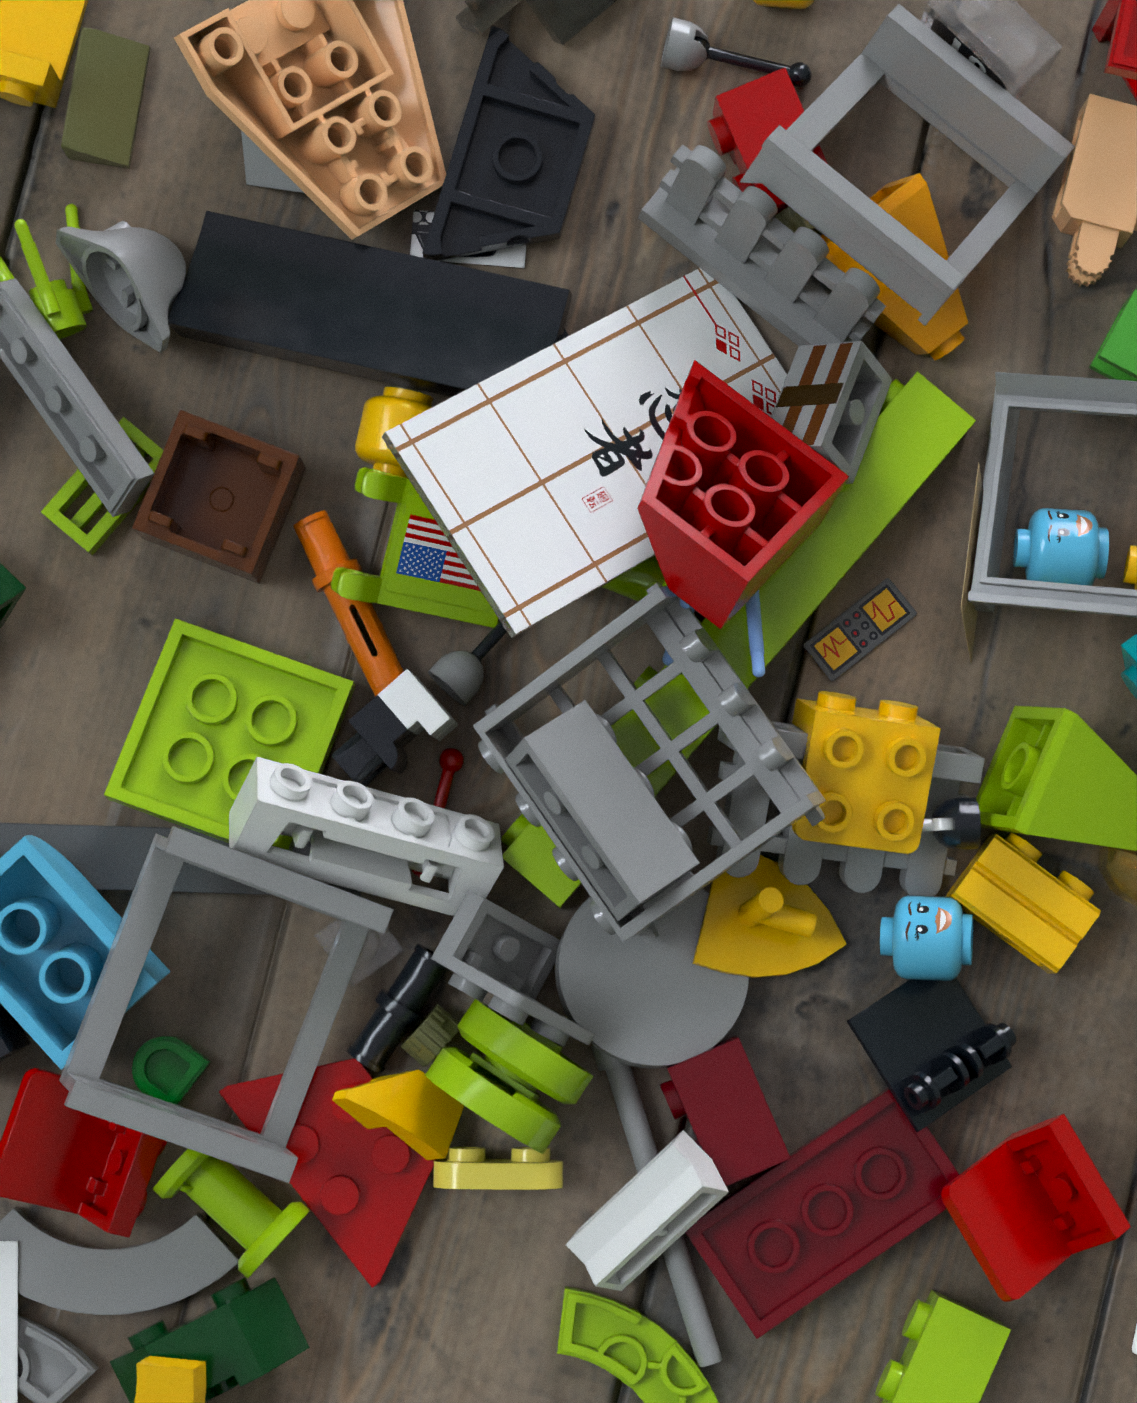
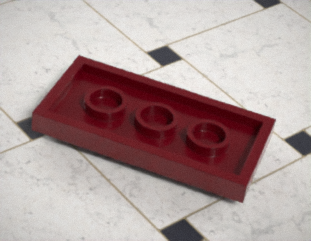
M886 1088L790 1154L791 1159L772 1166L713 1206L685 1232L756 1339L947 1209L942 1201L941 1192L943 1187L956 1178L959 1173L927 1126L916 1133L889 1088Z

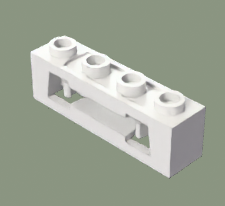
M256 757L229 811L230 848L312 879L451 916L456 914L468 890L486 899L504 868L498 823L487 821L477 815L462 814L426 804L416 798H404L368 788L355 781H343L307 771L294 764H282L261 757ZM280 834L293 837L294 845L297 848H304L307 842L311 843L309 856L272 845ZM409 869L422 872L420 879L427 883H430L433 876L448 879L449 893L412 884Z

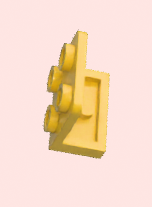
M0 0V98L22 106L30 107L35 102L56 108L88 0Z
M819 691L817 701L796 698L792 724L808 734L802 767L826 801L819 806L824 813L825 819L812 826L806 816H804L792 825L793 832L799 838L806 841L904 854L914 852L920 844L941 728L917 716L918 706L908 703L880 700L879 709L875 710L855 707L856 697L836 692Z

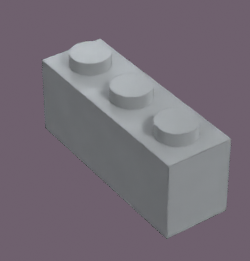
M584 700L524 737L505 758V761L615 919L620 921L678 882L700 862L692 852V844L686 832L678 824L669 820L655 800L654 790L648 778L639 769L631 766L617 746L616 736L610 724L601 715L595 714L587 701Z

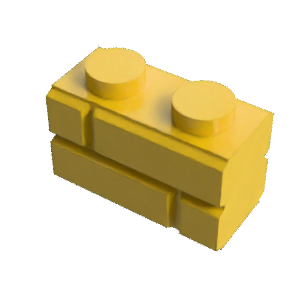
M1011 832L1005 840L997 834L991 835L982 844L945 897L957 900L962 905L963 911L966 914H973V919L1046 973L1056 974L1100 915L1101 910L1089 902L1094 892L1086 884L1066 871H1062L1058 878L1037 864L1042 853L1015 833Z

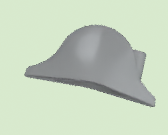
M121 221L104 231H92L74 227L57 229L56 245L104 311L121 328L159 353L167 349L170 338L168 316L183 287L186 276V264L177 246L167 237L155 231L131 227L125 221Z

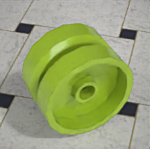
M474 999L457 1027L461 1036L466 1041L486 1054L485 1058L475 1053L469 1055L456 1047H443L425 1076L444 1092L497 1128L543 1154L560 1129L561 1123L557 1114L538 1100L540 1095L535 1091L539 1089L563 1104H576L593 1078V1075L562 1054L560 1051L563 1047L530 1029V1025L526 1022L522 1026L489 1008L486 1003Z

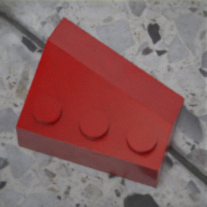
M694 360L637 509L668 589L719 629H722L822 523L849 476Z

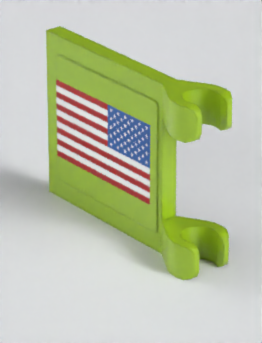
M360 468L355 480V490L369 498L397 503L380 576L338 567L333 572L331 589L346 599L377 603L494 628L498 623L501 610L417 480L371 468Z

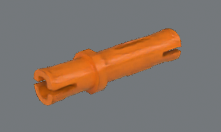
M322 510L298 521L293 525V528L315 572L316 577L312 579V583L317 592L324 591L343 630L346 641L350 645L376 697L404 670L372 603L343 598L331 589L333 572L336 568L344 567L361 572L363 570L358 559H350L327 511ZM355 608L377 650V656L373 657L352 614V610Z

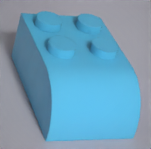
M26 835L0 858V1003L62 1070L70 1054L122 918L80 871L61 853L42 839L33 835ZM151 949L148 952L125 1013L171 972Z

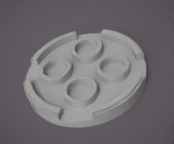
M676 882L643 904V908L645 910L680 886L681 882ZM703 889L655 922L654 926L659 933V937L647 945L640 935L622 942L616 933L614 935L608 934L599 925L591 912L590 903L594 901L591 896L579 907L567 924L558 945L555 961L556 987L561 1005L568 1019L595 1034L591 1044L606 1055L617 1059L619 1063L648 1069L666 1068L678 1064L715 1046L725 1037L740 1015L747 995L749 977L721 973L692 964L709 895Z

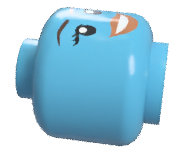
M1041 508L1030 518L1028 529H1016L1013 565L1014 567H1025L1027 580L1092 586L1095 578L1103 579L1105 577L1109 556V532L1107 528L1099 527L1096 517L1091 512L1085 510Z
M904 896L895 906L894 917L881 918L880 955L893 956L894 969L901 978L953 980L960 973L962 965H972L973 914L963 913L962 905L951 897Z

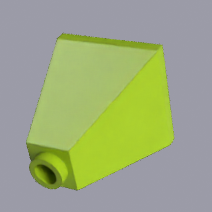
M1014 706L976 796L980 809L981 827L1137 851V775L1077 713L1066 708Z

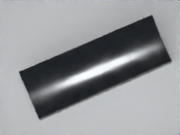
M206 211L183 287L168 316V325L181 337L453 397L561 341L572 294L569 289Z

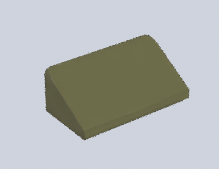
M82 27L61 143L62 150L68 159L130 169L151 50L150 46L98 29Z

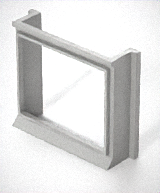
M898 4L886 16L863 52L787 130L779 125L767 137L761 146L763 148L740 182L761 183L766 186L769 191L904 301L917 309L922 314L918 321L926 326L1037 195L1075 146L903 6ZM878 82L1009 187L947 260L942 258L812 152Z
M995 372L996 386L983 479L984 493L972 587L968 593V601L975 606L976 611L994 613L995 605L1137 618V590L999 578L1020 410L1137 417V381Z
M172 826L168 838L155 833L59 1079L62 1085L69 1091L64 1105L289 1183L298 1157L289 1151L286 1145L369 929L384 934L394 909ZM183 862L342 921L260 1134L100 1078Z

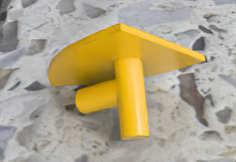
M760 855L758 865L750 875L738 878L725 872L711 883L692 964L721 973L750 978L784 976L820 963L847 944L830 911L807 884L796 885L791 883L780 873L777 862Z

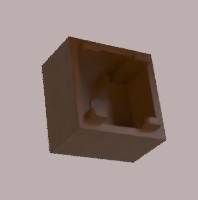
M180 410L132 529L144 540L260 584L306 467L297 454Z

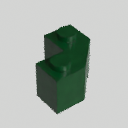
M246 1277L211 1294L210 1296L215 1307L194 1319L169 1330L162 1319L129 1336L128 1340L133 1349L110 1361L129 1403H134L136 1395V1363L148 1356L206 1361L205 1402L237 1385L242 1387L310 1348L276 1278L273 1277L250 1287Z

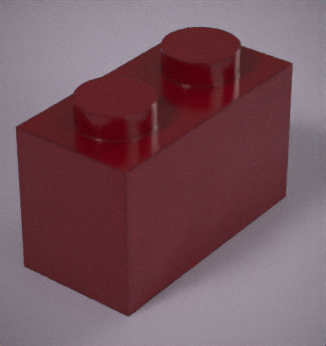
M734 1036L716 1044L703 1053L666 1067L671 1080L659 1085L674 1120L687 1116L696 1137L694 1141L713 1160L726 1186L791 1159L739 1037Z

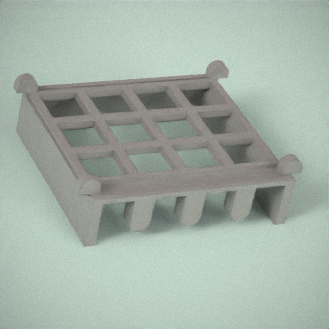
M655 583L647 589V596L501 705L494 704L484 711L486 716L473 725L482 739L478 743V747L486 762L497 773H506L519 792L515 796V800L522 814L535 827L542 825L556 847L552 850V853L560 869L571 880L577 881L579 879L594 900L590 903V909L599 925L610 935L616 933L622 942L640 935L646 945L659 937V933L654 926L655 922L802 817L806 816L812 826L825 819L824 813L819 806L826 801L690 608H682L680 606L681 598L671 592L667 586H662L660 583ZM647 623L674 662L637 689L610 649ZM597 659L625 697L601 716L611 726L627 713L634 710L661 748L635 768L647 776L669 760L696 798L693 803L669 820L683 827L705 811L731 848L697 874L693 875L691 871L679 880L681 882L680 886L645 910L643 906H640L620 921L615 919L505 761V758L524 738V735L514 721L549 695L562 713L574 707L575 704L562 685ZM680 674H683L710 713L675 739H672L645 700ZM718 724L746 764L711 790H708L681 751ZM754 775L776 805L780 814L743 840L717 801Z

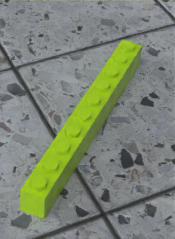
M918 371L906 385H903L898 379H895L890 384L853 484H845L822 523L759 589L765 668L976 422L972 416ZM745 603L722 629H719L706 618L701 624L748 689L758 677H755L752 672ZM649 665L633 684L638 689L657 675L658 672ZM680 674L645 700L672 739H675L710 713L683 674ZM634 710L611 725L616 736L617 746L633 768L661 749ZM715 727L681 751L687 760ZM669 760L646 776L653 787L654 798L677 772ZM521 814L502 836L501 841L509 847L502 855L503 860L557 907L561 908L582 884L579 879L577 881L571 880L560 869L552 853L556 846L542 825L535 827Z

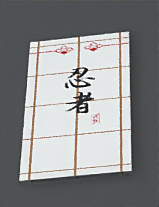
M701 268L383 434L382 439L386 443L387 448L392 452L511 638L655 556L637 507L694 360L771 417L787 373L736 296Z

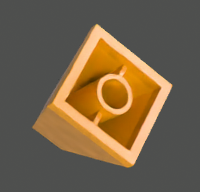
M920 173L887 183L869 197L945 260L949 258L928 184ZM820 235L829 248V253L825 258L844 273L849 268H858L870 275L878 284L880 294L877 296V299L886 307L877 317L874 325L915 355L930 354L934 361L942 358L964 341L965 337L960 332V329L968 324V319L958 288L925 326L918 321L922 314L917 309L904 301L825 235Z

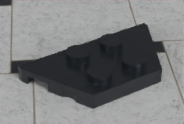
M491 26L422 252L423 258L438 261L560 239L594 128L595 114L574 94L566 93L557 84L556 78L539 62H532L509 41V35L496 26Z

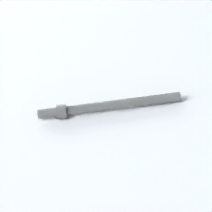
M593 1045L591 1048L598 1070L606 1071L638 1173L658 1154L632 1068L631 1066L619 1063L617 1059L606 1055ZM683 1234L663 1252V1257L698 1367H706L723 1359Z

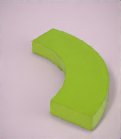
M565 1286L557 1354L576 1357L605 1369L632 1388L644 1403H719L708 1380L694 1359L660 1325L638 1310L613 1298L589 1290Z

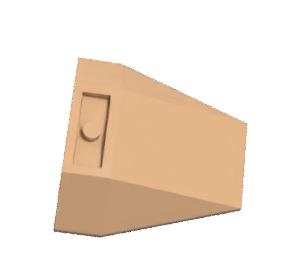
M248 0L231 10L227 8L174 37L207 97L351 240L443 186L446 171L403 0Z

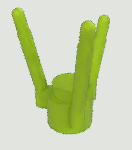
M68 204L65 208L67 227L80 228L77 206L75 204ZM24 219L16 220L14 226L36 287L29 290L31 300L59 339L79 333L87 327L83 314L93 311L86 286L71 265L72 289L67 288L63 279L49 281L27 222ZM0 256V282L14 279L13 274Z

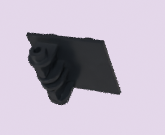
M957 978L949 981L909 979L846 1021L916 1133L1012 1067L1007 1058L1012 1053L1011 1047L1016 1044V1036L1013 1030L1005 1023H999L998 1025L985 1024Z

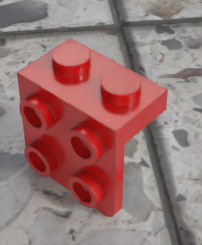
M40 1068L29 1069L22 1078L0 1141V1197L78 1214L107 1233L130 1238L136 1218L144 1210L147 1201V1186L157 1157L163 1152L167 1141L66 1107L64 1103L69 1091L59 1081L61 1074Z
M1064 1113L1012 1133L945 1185L941 1192V1198L998 1297L1004 1302L1020 1299L1072 1254L1116 1240L1131 1228Z

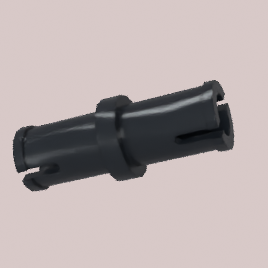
M418 943L414 948L415 951L388 991L381 989L375 1001L379 1006L354 1044L350 1045L347 1050L354 1059L377 1073L383 1072L385 1064L410 1026L415 1028L419 1026L424 1018V1015L420 1012L446 971L450 970L432 960L431 957L434 952Z

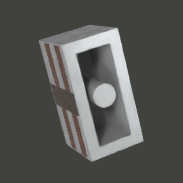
M862 341L802 345L797 349L771 418L847 474L849 478L845 484H853L892 378Z

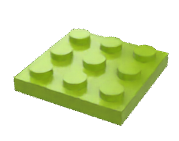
M175 618L104 796L110 801L229 843V811L256 757L282 764H294L304 770L318 774L323 773L356 688L354 681ZM280 834L272 846L292 851L294 847L293 837Z

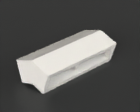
M683 1130L574 1233L566 1246L585 1264L596 1287L622 1291L729 1191L713 1160Z

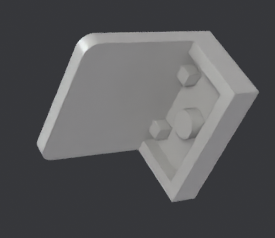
M468 890L431 957L432 960L454 972L448 984L483 1002L488 992L493 994L488 1007L522 1026L528 1015L535 1017L530 1029L563 1047L569 1036L589 1045L595 1035L593 1032L535 1000L555 964L560 940Z

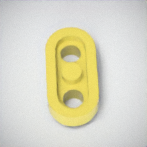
M449 1147L447 1159L434 1160L433 1187L442 1189L492 1190L563 1188V1161L550 1160V1148H547L542 1154L530 1147L511 1148V1159H485V1147Z

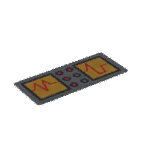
M886 578L804 643V648L827 677L834 681L916 616L917 612L889 578Z

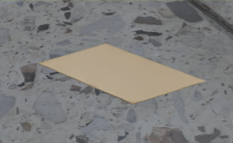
M979 462L961 600V613L971 663L978 611L968 601V593L972 587L984 493Z

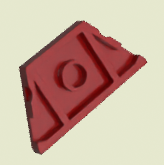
M351 1058L320 1065L315 1069L286 1148L298 1157L289 1183L373 1288L381 1281L395 1248L433 1169L434 1160L423 1158L387 1127L365 1128L332 1101L336 1091L353 1088L371 1082V1079H374V1076L366 1066ZM283 1073L227 1085L219 1093L245 1127L260 1134Z

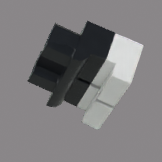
M406 669L348 720L357 730V733L331 756L353 781L366 787L388 767L390 770L402 774L408 763L404 747L424 729L432 737L441 741L459 724L419 678Z

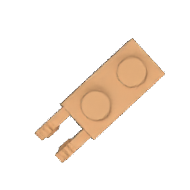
M1089 94L1078 113L1071 144L1075 147L1067 156L1052 214V219L1060 232L1073 236L1068 254L1070 260L1066 263L1068 266L1066 272L1069 273L1068 279L1071 278L1073 284L1077 283L1079 287L1081 285L1088 287L1089 284L1094 285L1097 282L1096 280H1100L1101 275L1104 271L1108 270V265L1112 262L1110 258L1114 255L1115 248H1122L1133 234V231H1137V106L1094 94Z

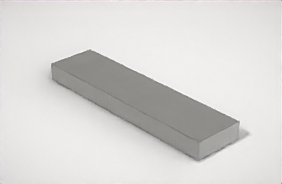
M14 278L0 282V358L112 517L130 512L154 476V472L18 280Z

